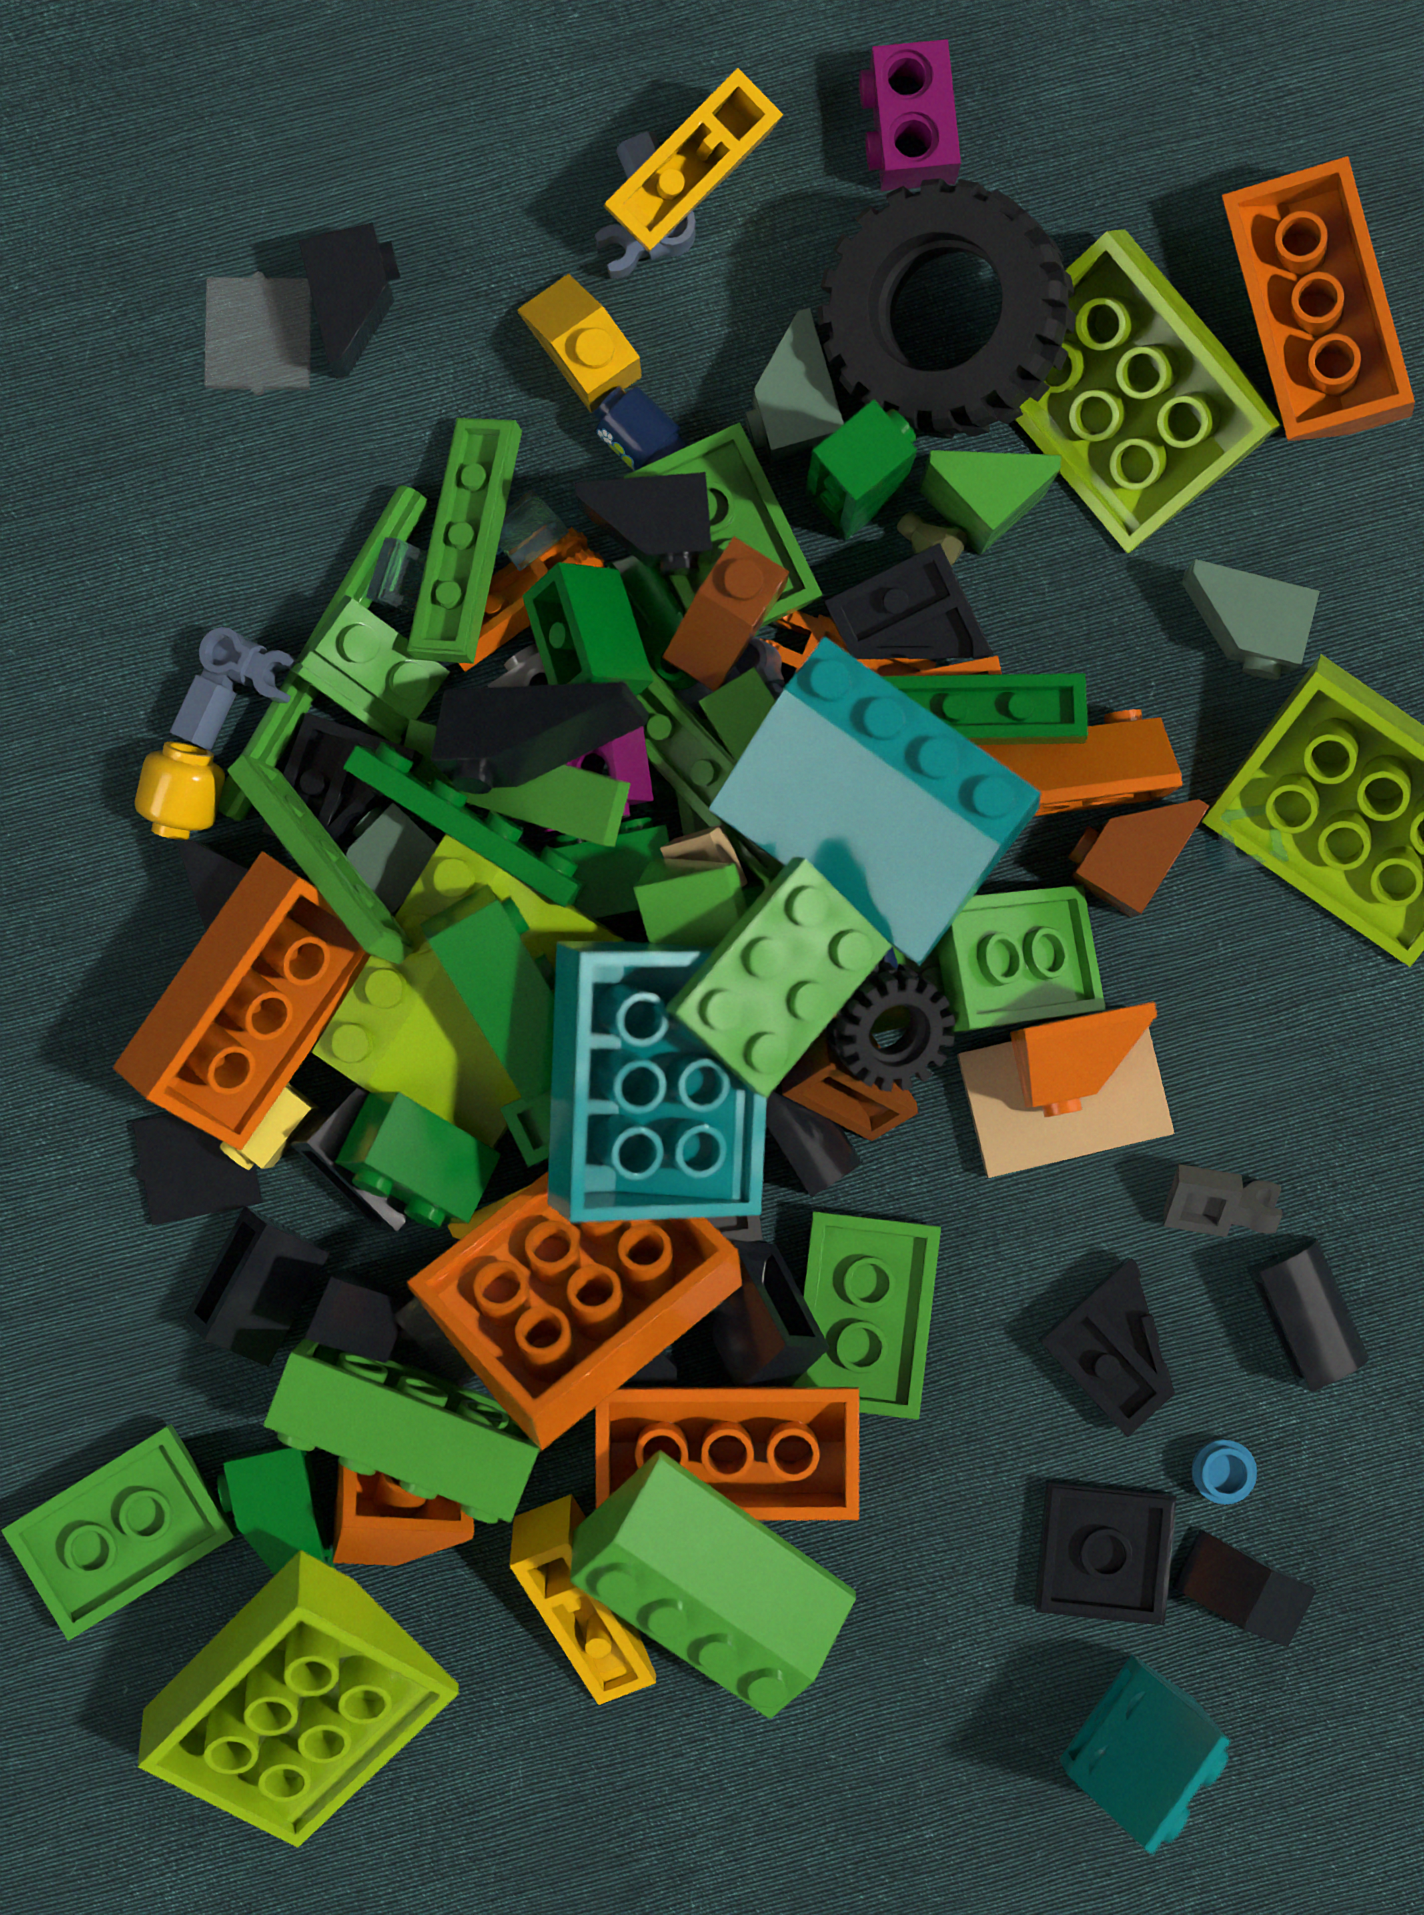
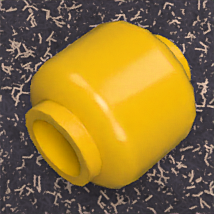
M169 741L164 743L163 750L153 751L146 755L134 803L136 811L145 819L153 822L151 828L153 833L170 839L188 840L190 831H200L213 826L225 781L223 769L213 762L214 753L195 745Z

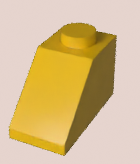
M569 273L518 309L519 315L590 413L596 410L604 399L617 387L620 386L624 390L642 377L639 355L605 308Z

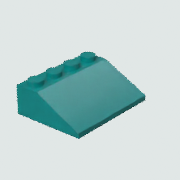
M824 637L784 688L708 809L783 866H786L793 856L805 858L894 948L920 966L1039 810L1041 792Z
M557 942L547 1204L569 1222L761 1215L766 1098L753 1093L665 1009L717 947L638 942Z

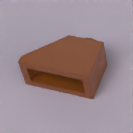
M734 536L695 595L662 659L713 692L721 688L785 590L789 571Z
M1197 799L1110 818L1099 827L1098 831L1088 825L1067 857L1077 863L1068 878L1078 885H1084L1086 890L1130 918L1142 914L1208 810L1209 805Z
M826 1028L820 1032L781 1080L782 1095L870 1141L875 1140L918 1114L917 1102L908 1089L902 1091L893 1082L891 1092L881 1091L874 1083L869 1087L861 1082L836 1057L837 1054L830 1048L827 1038L833 1035ZM869 1032V1039L871 1044L875 1047L881 1048L875 1040V1038L873 1037L872 1033Z

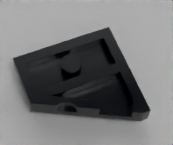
M936 543L823 600L848 653L855 659H983L994 655L940 543Z
M306 712L283 776L338 845L366 814L387 797L343 768L355 747L370 746L376 750L380 742L386 743L414 761L409 770L410 772L420 764L423 754L414 749ZM265 821L262 832L278 838Z
M1126 1257L1037 1339L1126 1437H1129L1175 1394L1167 1364L1163 1361L1159 1348V1336L1153 1315L1149 1313L1140 1282V1270L1138 1264L1131 1257Z

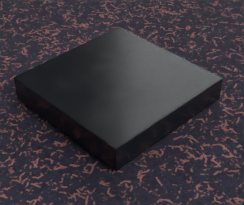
M1046 1480L1034 1601L1035 1611L1038 1613L1165 1626L1177 1496L1172 1493Z

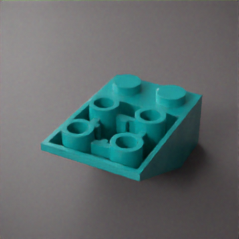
M1131 1654L1059 1761L1067 1775L1141 1847L1153 1855L1162 1841L1169 1844L1182 1831L1190 1814V1810L1186 1806L1200 1785L1209 1787L1219 1777L1227 1763L1228 1753L1225 1749L1231 1741L1194 1697Z

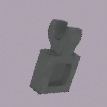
M1179 1164L1163 1208L1164 1227L1227 1237L1231 1224L1248 1227L1260 1233H1276L1283 1215L1282 1209L1275 1208L1281 1192V1186L1269 1181H1254L1243 1188L1242 1175Z

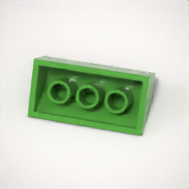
M306 1338L290 1353L263 1424L267 1428L278 1431L277 1438L290 1447L304 1451H313L316 1446L339 1455L338 1462L349 1470L365 1475H374L376 1470L400 1479V1487L415 1496L435 1499L437 1494L461 1503L460 1509L468 1516L487 1523H496L498 1518L511 1523L540 1451V1448L492 1396L395 1358H392L387 1363H383L318 1344Z
M660 1450L573 1530L570 1582L769 1719L773 1718L815 1681L856 1600V1592L853 1588Z

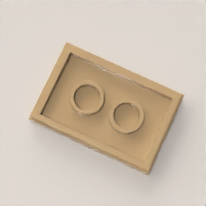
M1149 1026L1096 1095L1080 1098L1082 1110L1045 1118L1042 1106L1025 1108L1011 1041L957 1054L987 1178L1175 1134Z

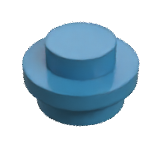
M1216 1439L1206 1443L1196 1453L1192 1462L1191 1473L1194 1485L1205 1498L1218 1504H1233L1244 1499L1252 1491L1257 1479V1466L1252 1454L1240 1443L1230 1439Z

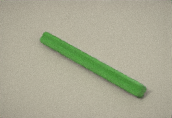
M405 485L397 487L297 659L300 662L309 651V644L344 595L352 597L366 609L369 608L427 508V499L421 493ZM291 670L279 689L291 696L289 702H271L241 754L244 756L249 755L274 768L319 693L316 688ZM229 774L223 785L218 811L235 821L241 822L246 818L253 804Z

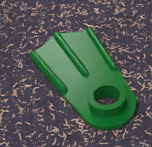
M634 556L607 563L606 568L618 569L620 571L648 663L674 690H684L698 683L696 680L682 671L675 672L670 664L662 659L685 614L657 567L647 568Z

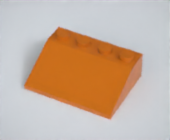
M546 1172L407 1283L413 1294L501 1407L533 1442L543 1450L742 1286L738 1250L705 1217L569 1222L547 1204L548 1172Z

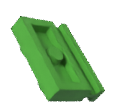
M344 595L308 647L310 649L299 664L296 663L291 670L385 740L400 744L402 741L401 735L409 726L410 719L417 720L450 673V671L436 661L414 660L407 652L409 640L347 595Z

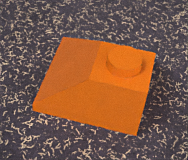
M1155 1002L1010 1032L1025 1108L1042 1106L1044 1118L1082 1110L1080 1098L1096 1095L1155 1019L1157 1016Z
M338 1462L334 1497L332 1563L398 1566L471 1540L474 1535V1518L468 1516L460 1509L462 1504L438 1494L435 1499L421 1498L402 1489L399 1485L400 1479L377 1470L374 1475L360 1474L345 1468Z

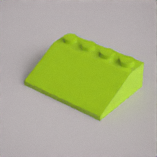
M1123 229L1106 231L1065 270L1071 275L1075 293L1074 296L1068 298L1069 309L1076 314L1074 333L1065 334L1062 347L1069 353L1062 369L1059 370L1052 367L1043 381L1050 386L1048 391L1038 402L1030 397L1019 406L1023 415L1015 420L1045 455H1061V468L1059 470L1061 475L1128 554L1238 465L1282 427L1283 423L1277 409L1129 233Z
M1320 654L1277 711L1207 811L1202 822L1391 955L1411 967L1424 951V725Z
M446 833L394 917L414 943L413 947L415 949L400 964L375 955L370 956L312 1050V1053L371 1093L399 1091L477 1140L495 1149L508 1128L500 1108L520 1098L521 1095L429 944L420 923L489 884L498 901L511 895L531 929L519 937L531 956L543 950L555 972L557 942H625L626 939L576 906L562 907ZM553 989V990H551V991H552L553 995L555 996V989Z
M300 1550L143 1709L137 1767L298 1848L459 1694V1684L354 1579Z

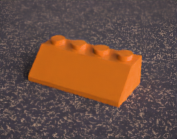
M1349 157L1339 158L1223 194V204L1287 441L1350 435L1412 417L1415 400Z
M1141 709L1105 714V724L1088 726V738L1085 743L976 745L1041 792L1039 810L1033 817L1162 800L1183 786L1181 772L1161 717L1143 719Z
M262 851L112 1068L146 1099L241 1151L332 1020L372 954L365 952L316 886Z
M618 1387L596 1406V1509L660 1450L756 1520H859V1387Z

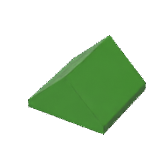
M930 450L920 478V492L952 526L959 527L968 535L967 543L981 555L1046 495L1061 468V455Z
M657 858L647 864L634 887L649 943L718 947L748 911L735 863Z

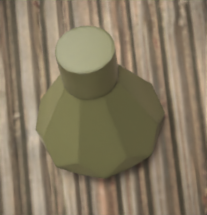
M914 511L906 513L897 525V530L911 542L914 554L936 543H940L951 566L955 564L967 544L968 535L959 527L928 523Z

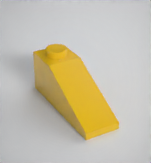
M737 68L604 203L603 207L650 252L772 132L783 114Z
M570 1494L514 1517L509 1566L595 1701L600 1705L655 1684L656 1673L637 1627L570 1582L573 1530L586 1519L574 1497Z

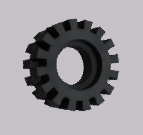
M879 962L878 974L871 971L836 1013L837 1017H833L825 1026L833 1035L827 1038L830 1048L837 1054L836 1057L864 1084L871 1087L874 1083L881 1091L891 1092L894 1082L903 1091L913 1088L911 1075L915 1074L922 1082L933 1076L925 1067L931 1060L940 1067L947 1057L938 1049L940 1044L950 1047L953 1045L955 1036L945 1027L955 1025L954 1014L946 1008L950 1005L946 997L920 973H916L909 966L900 963L896 969L889 962ZM895 1005L907 1007L911 1019L903 1036L890 1046L884 1048L873 1046L869 1039V1032L875 1019L889 1007Z

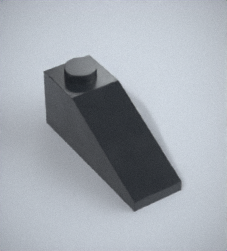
M625 682L444 690L431 761L452 782L454 787L466 793L486 794L491 791V788L519 787L646 725L649 712Z

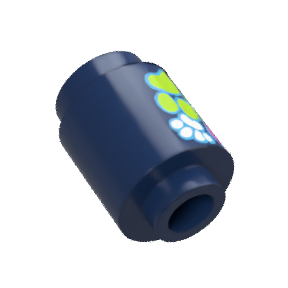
M620 386L617 387L594 412V415L601 421L594 432L634 471L675 453L688 445L678 434L681 428L638 386L632 388L628 393Z

